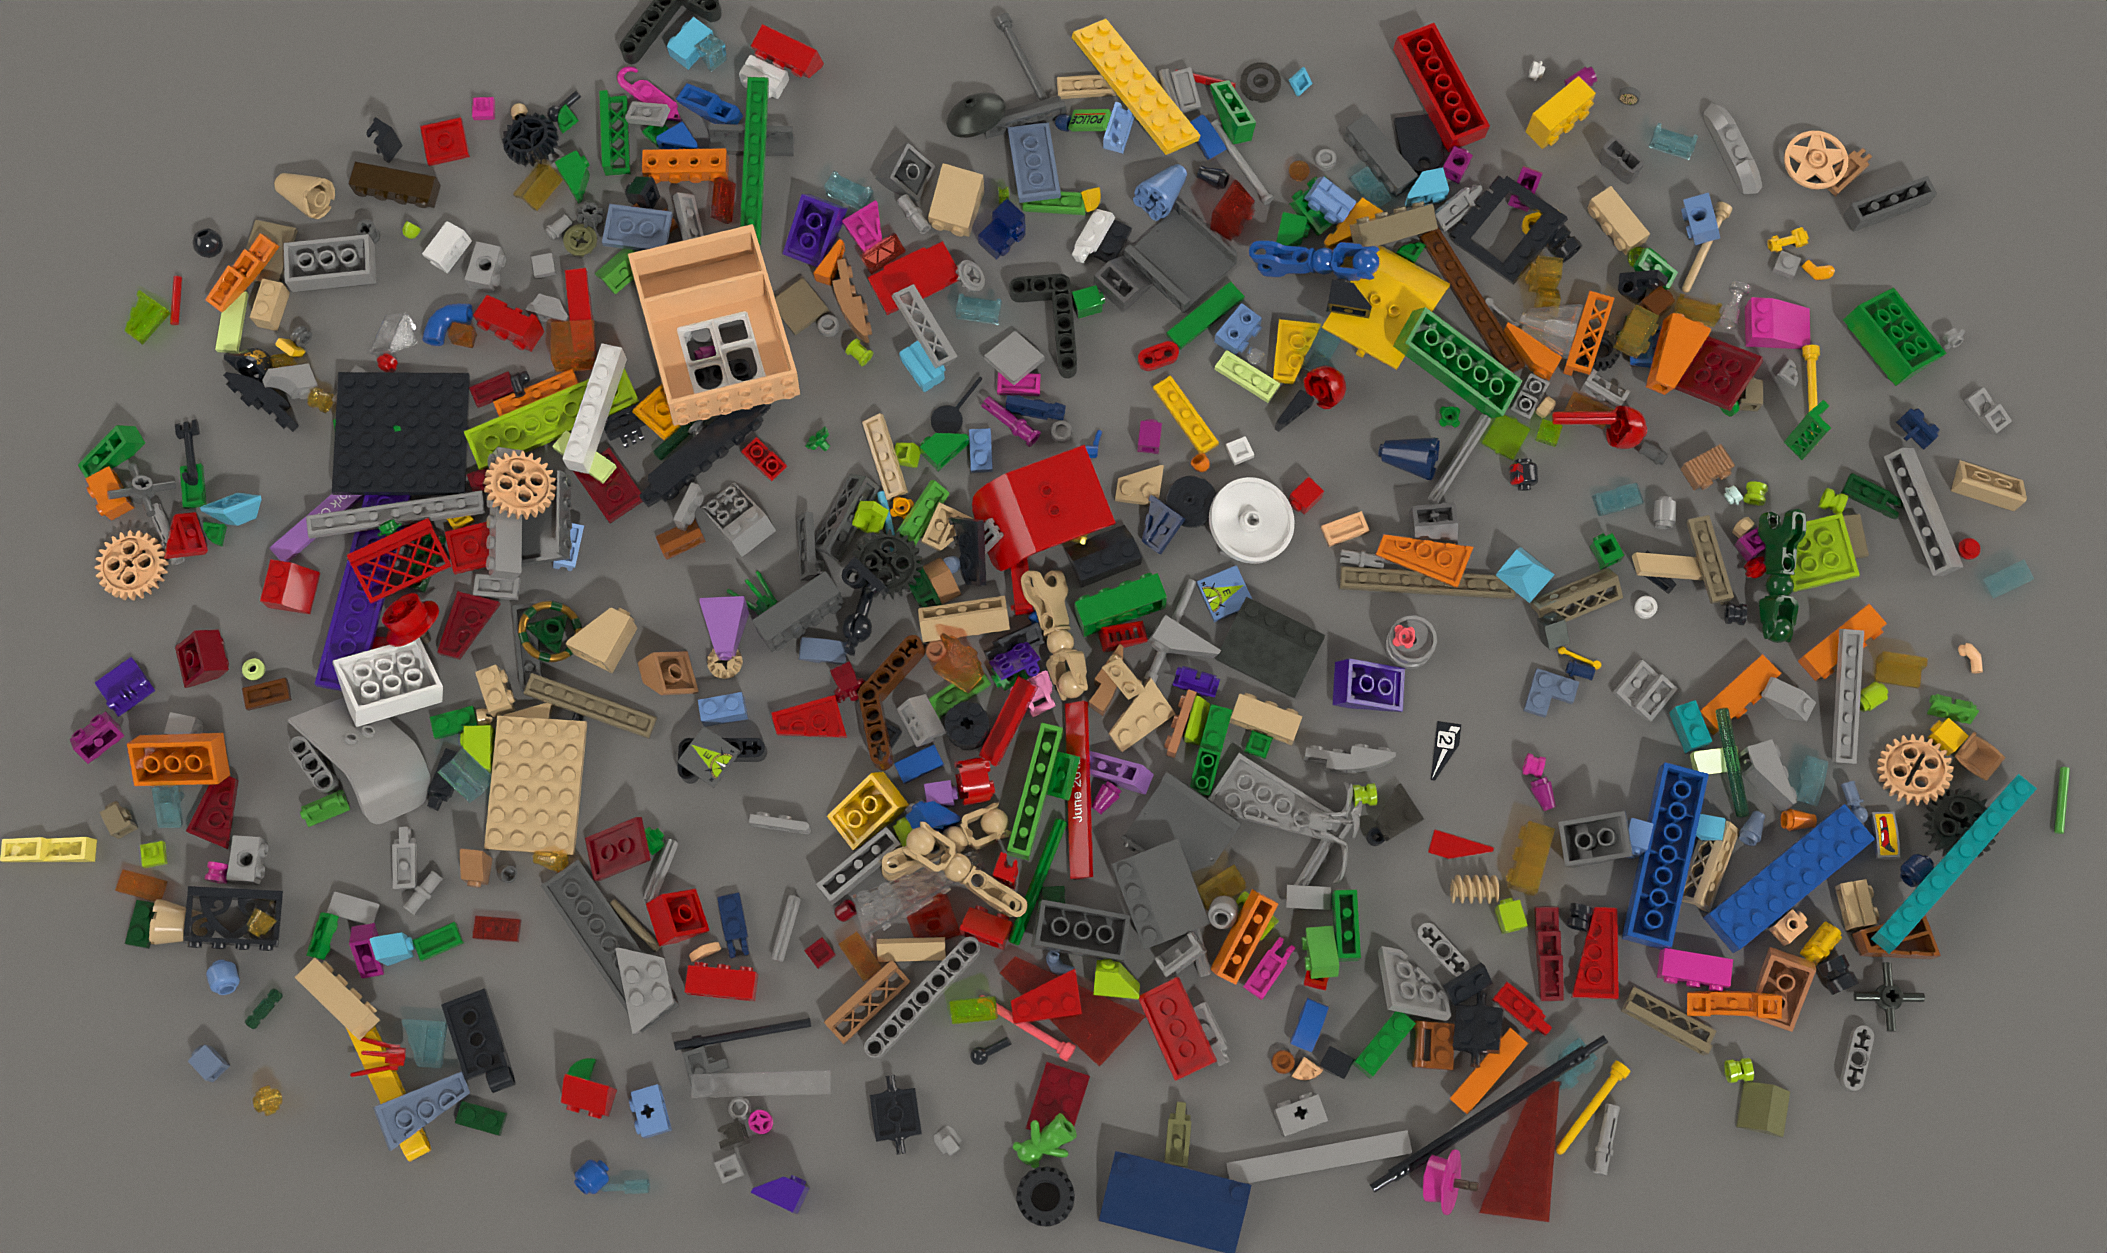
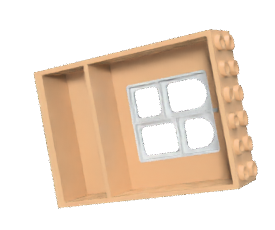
M753 224L628 254L674 426L686 425L696 420H707L712 416L727 415L732 411L750 409L753 406L771 404L777 400L791 399L800 395L796 367ZM743 320L748 338L724 344L718 329L719 325ZM708 328L711 332L716 355L692 361L688 353L684 334ZM751 348L757 364V373L750 380H737L731 374L726 355L732 351ZM719 365L723 375L722 383L717 388L711 390L701 388L696 381L694 372L697 369Z

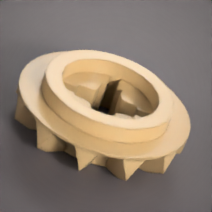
M714 649L707 656V666L710 672L717 678H732L742 667L743 660L738 649L736 655L732 656V659L727 662V669L722 663H719L721 660L718 659Z

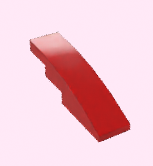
M586 268L565 270L575 358L597 356L588 271Z

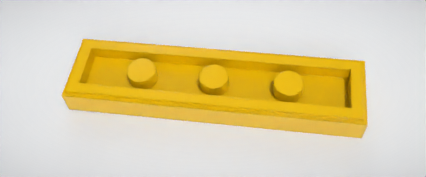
M1171 375L1153 386L1157 396L1199 454H1205L1219 445L1216 437Z

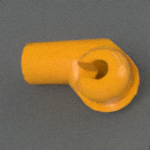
M1807 260L1801 266L1815 280L1829 279L1835 273L1833 266L1817 267L1810 260Z

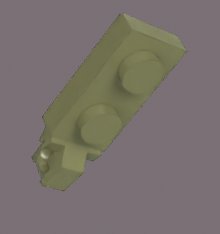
M1176 1102L1175 1114L1170 1113L1168 1119L1164 1163L1187 1168L1191 1115H1185L1186 1102Z

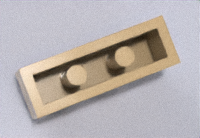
M1612 186L1591 199L1587 207L1590 216L1600 223L1603 232L1613 239L1619 251L1627 255L1647 241L1650 233Z
M1245 693L1244 695L1239 694L1229 723L1250 731H1257L1273 737L1275 740L1292 745L1302 716L1298 715L1299 713L1293 709L1287 708L1283 710L1278 708V705L1274 702L1265 701L1264 703L1257 700L1256 696Z

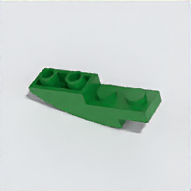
M1213 704L1210 706L1190 782L1191 788L1200 794L1210 796L1232 714V709Z

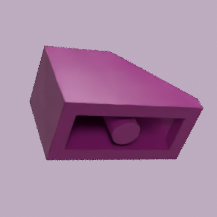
M375 923L354 926L351 929L349 945L361 979L384 975L383 963L375 959L370 938L379 936Z

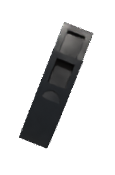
M229 372L223 374L228 380L226 385L234 393L239 391L242 394L240 399L248 407L253 405L257 410L262 407L267 414L271 415L273 413L277 416L275 421L283 429L288 427L294 432L299 427L286 413L291 406L270 387L265 388L263 383L244 375Z

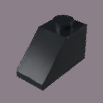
M635 177L633 182H630L625 189L628 202L632 205L637 203L640 208L653 209L661 197L655 180L652 177Z
M1332 279L1326 312L1369 319L1372 306L1356 285L1345 279Z

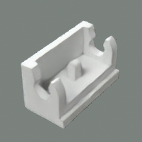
M447 221L422 255L431 260L430 263L448 274L472 240L464 230Z

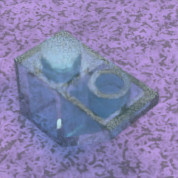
M1580 1038L1575 1039L1558 1054V1061L1583 1045L1585 1047L1586 1044ZM1594 1053L1590 1054V1058L1557 1078L1558 1089L1560 1091L1565 1088L1568 1090L1572 1089L1579 1082L1577 1079L1582 1073L1587 1075L1596 1067L1594 1064L1598 1059Z

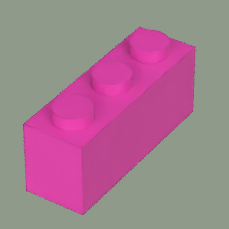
M1664 948L1659 953L1657 978L1664 979L1663 982L1668 984H1677V981L1685 982L1687 987L1700 988V985L1709 986L1711 991L1723 992V989L1731 986L1733 959Z

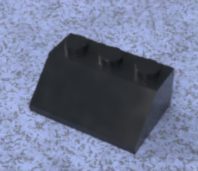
M1125 525L1065 548L1081 588L1141 565L1142 556L1134 537Z

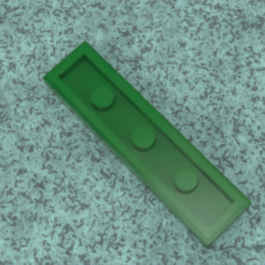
M1230 281L1171 328L1166 335L1181 350L1244 300L1245 296Z

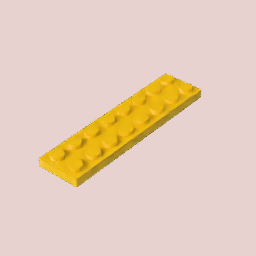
M1107 19L1073 32L1072 39L1165 155L1199 141L1201 135Z

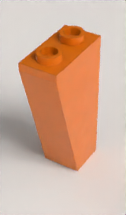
M1672 313L1665 318L1659 334L1646 388L1663 395L1673 390L1708 337L1711 328L1704 326L1701 322L1685 318L1684 315L1679 313Z

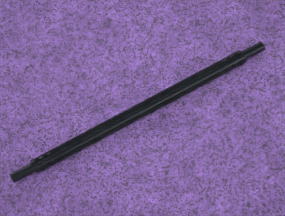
M1602 1035L1585 1047L1583 1045L1389 1169V1173L1370 1184L1374 1192H1377L1392 1181L1397 1182L1428 1162L1431 1155H1439L1590 1058V1054L1608 1043L1607 1039Z

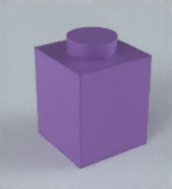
M951 780L924 784L926 802L935 801L943 807L955 806L954 800L958 799L957 788L952 786Z

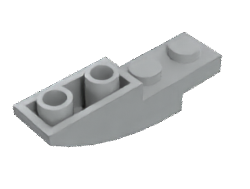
M1356 744L1351 746L1349 754H1346V751L1342 749L1327 751L1323 750L1321 746L1312 745L1310 748L1306 747L1303 761L1325 764L1324 773L1351 774L1382 767L1394 760L1396 752H1391V749L1386 747L1371 749L1366 744Z

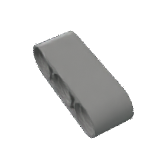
M294 737L289 743V751L312 784L324 794L335 793L339 788V781L315 746L304 737ZM306 744L305 750L298 753L299 746ZM318 761V766L314 770H310L312 762ZM330 778V784L327 787H322L323 781Z

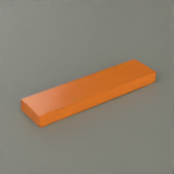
M570 369L524 388L526 394L523 397H516L512 393L493 401L500 417L576 385L579 382L573 369Z

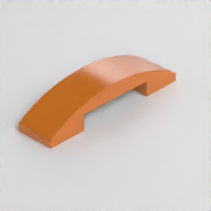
M1744 991L1687 992V1016L1735 1015L1782 1019V995Z

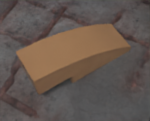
M1119 644V646L1113 654H1117V656L1120 655L1122 657V661L1123 646ZM1102 668L1094 679V684L1099 688L1090 699L1089 707L1104 716L1111 705L1118 686Z

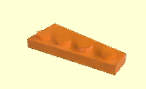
M1384 534L1375 556L1457 588L1474 547Z

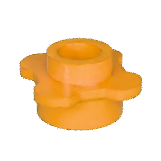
M897 496L893 499L894 503L890 514L893 517L899 516L905 520L914 506V502L911 499L907 500Z

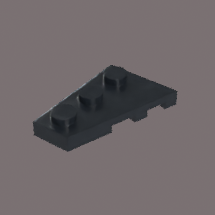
M962 517L948 518L950 525H954L956 536L953 537L955 545H959L961 552L959 560L965 584L974 586L986 585L984 520Z

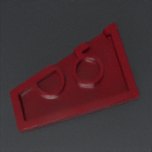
M228 776L219 784H209L185 832L228 849L239 780Z

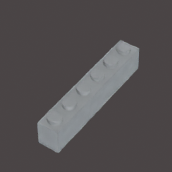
M497 447L492 454H489L488 467L491 462L495 463L497 457L503 460L504 453L511 457L512 452L515 451L517 456H520L523 450ZM512 469L515 473H522L519 469ZM500 485L503 489H510L507 485ZM487 500V507L490 508L487 528H490V535L486 542V547L489 549L486 569L489 570V577L515 580L521 574L522 514L518 520L514 513L508 518V511L505 510L500 514L499 510L501 507L493 508L494 500Z
M1901 448L1884 456L1932 575L1945 576L1963 568L1964 566L1915 449Z

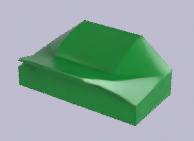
M1651 248L1643 249L1633 266L1635 272L1659 270L1668 277L1667 286H1662L1667 290L1670 289L1678 274V271Z

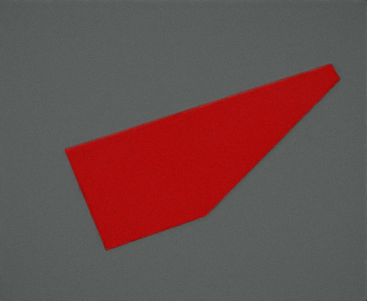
M1434 830L1428 853L1451 859L1493 852L1494 847Z

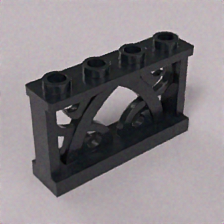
M188 886L183 943L188 944L187 947L202 948V944L212 945L211 948L226 949V945L235 946L237 950H250V946L259 947L260 951H273V947H278L283 891ZM193 898L200 899L203 914L192 917ZM232 900H237L241 912L252 919L243 927L231 933L218 922L215 916L226 912ZM222 901L223 908L212 912L211 909L217 908L214 906V902ZM248 902L255 904V907L251 909L257 911L255 914L245 909V905ZM270 902H276L275 921L264 916ZM206 918L208 922L202 923L199 929L205 927L208 931L207 934L203 936L194 934L192 931L193 924L199 919ZM260 920L268 923L272 928V933L268 938L262 939L256 935L258 930L265 932L264 927L258 924ZM216 931L223 938H212ZM247 933H249L250 938H251V939H239V938L243 937L244 935H246Z

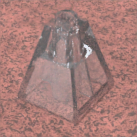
M1583 305L1528 308L1527 313L1522 312L1519 324L1523 325L1522 330L1562 358L1568 359Z

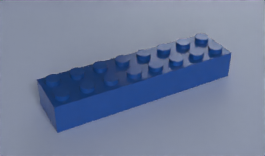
M1666 762L1659 767L1647 822L1654 825L1648 850L1639 856L1621 939L1661 950L1672 947L1709 774Z
M1844 804L1715 907L1703 919L1731 952L1735 953L1874 841L1875 838Z

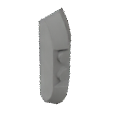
M1711 102L1703 113L1704 121L1739 191L1742 194L1758 193L1762 188L1760 173L1734 119L1724 107Z

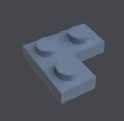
M1537 668L1523 711L1545 718L1551 698L1569 704L1574 702L1579 682Z

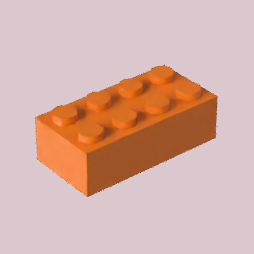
M223 733L139 735L127 743L134 786L219 784L230 776Z

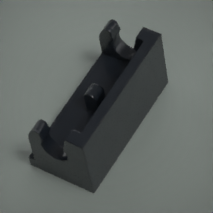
M375 117L366 135L369 138L373 132H377L378 136L374 140V144L377 145L376 152L378 154L382 153L384 161L390 163L403 145L393 128Z

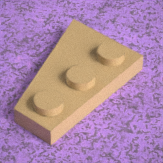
M1150 677L1144 685L1146 691L1134 697L1128 709L1123 712L1108 733L1120 752L1125 751L1175 715V712Z

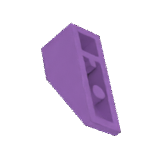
M1089 751L1091 776L1106 782L1109 781L1124 789L1146 795L1154 775L1141 764Z

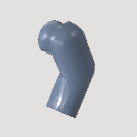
M1048 952L1046 962L1052 973L1063 975L1075 969L1074 966L1063 964L1059 952Z

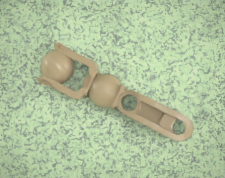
M1059 570L1048 572L1044 578L1038 571H1026L1021 577V585L1026 600L1036 610L1044 636H1048L1047 648L1053 655L1047 660L1046 667L1051 680L1056 685L1061 700L1077 698L1084 690L1088 689L1086 680L1087 670L1084 653L1073 649L1074 638L1068 632L1071 628L1065 606V598L1068 594L1065 576ZM1065 662L1068 663L1070 671L1066 672Z
M992 803L984 809L981 808L964 815L960 827H948L942 832V835L955 843L956 853H961L967 846L976 851L999 839L1009 837L1012 832L1007 830L1009 819L1006 813L998 809L999 803ZM981 818V827L989 836L975 840L972 837L973 832L968 828L967 824ZM935 840V845L939 847V852L923 856L932 863L939 860L940 856L945 854L946 847L937 840ZM904 846L887 853L883 857L882 875L886 880L892 882L906 877L924 866L915 861L914 858L904 854L902 848L907 847ZM894 864L897 865L896 868H890V867H889V866L894 865Z
M920 822V827L913 829L908 834L906 839L907 847L902 848L903 853L914 858L915 861L929 871L939 872L944 870L945 876L949 880L965 884L970 891L1003 915L1020 917L1026 912L1027 901L1022 896L985 872L975 870L976 866L971 865L967 856L956 853V846L953 841L935 831L926 822ZM935 840L946 847L945 854L940 856V862L936 865L923 857L933 850ZM975 874L981 878V883L978 887L973 886L971 883V878ZM1011 901L1013 902V909L1009 907Z

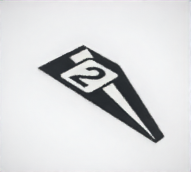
M1437 721L1431 780L1435 781L1459 746L1461 724Z

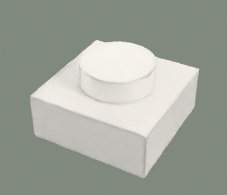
M1246 436L1232 441L1225 446L1234 466L1254 458V453Z

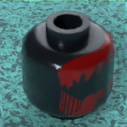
M1528 458L1514 460V463L1509 467L1510 484L1518 487V491L1531 490V486L1538 483L1537 464Z

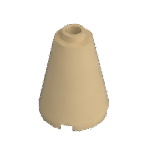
M282 173L274 182L276 192L310 218L320 219L331 209L329 204L331 199L334 200L335 188L332 182L325 178Z
M156 899L152 912L157 913H154L153 919L150 922V944L182 942L186 907L162 899ZM192 909V917L198 914H203L202 912ZM206 918L199 919L193 924L192 931L198 936L207 934L208 931L205 927L199 929L202 923L208 922Z

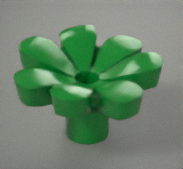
M826 426L817 431L815 436L811 435L805 447L811 450L820 447L823 451H827L830 445L825 441L829 436Z

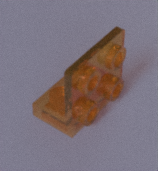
M594 320L552 322L551 362L555 371L563 372L573 369V371L593 370L597 358L595 354Z
M942 633L940 638L946 653L934 666L933 670L936 674L964 692L969 693L984 675L981 667L982 663L977 657L978 653L971 646L965 647L955 636H948Z

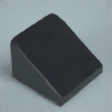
M1330 1046L1320 1063V1067L1330 1074L1345 1079L1355 1059Z

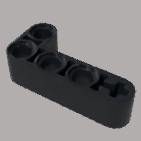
M745 359L728 361L731 374L735 379L747 381L753 378L750 365ZM719 365L697 369L694 372L696 380L699 378L705 379L703 383L698 384L703 389H715L722 383L723 378L716 379V376L722 373ZM741 368L746 369L743 374L736 373Z
M686 738L679 743L678 760L694 738ZM722 738L732 746L740 747V754L734 762H760L767 756V748L759 738ZM759 746L760 750L757 751V754H754L752 750ZM680 764L677 765L678 774L685 783L692 784L698 781L699 778L694 774L688 777L684 776L685 768Z

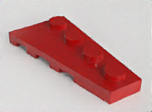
M1594 907L1571 998L1619 999L1617 908Z

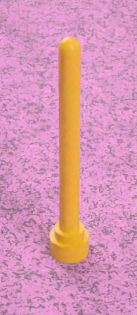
M1818 345L1802 347V357L1807 361L1809 412L1817 406L1816 361L1820 356V346Z
M1617 1060L1610 1067L1611 1071L1609 1072L1611 1075L1556 1147L1557 1154L1562 1155L1565 1153L1618 1080L1626 1079L1631 1071L1624 1064Z

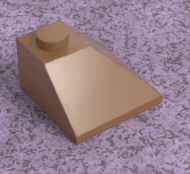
M688 651L653 652L638 662L643 683L660 695L696 694L699 692Z

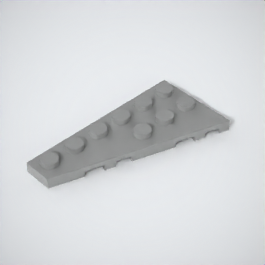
M1240 753L1208 798L1234 818L1337 843L1326 836L1320 835L1321 831L1309 829L1311 811L1334 813L1333 811ZM1341 816L1333 817L1334 819H1344ZM1332 823V829L1326 832L1343 841L1353 824Z

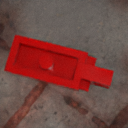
M1506 982L1492 1000L1526 1029L1532 1032L1537 1029L1544 1036L1551 1031L1552 1027L1544 1021L1546 1016L1542 1013L1543 1011L1509 982Z

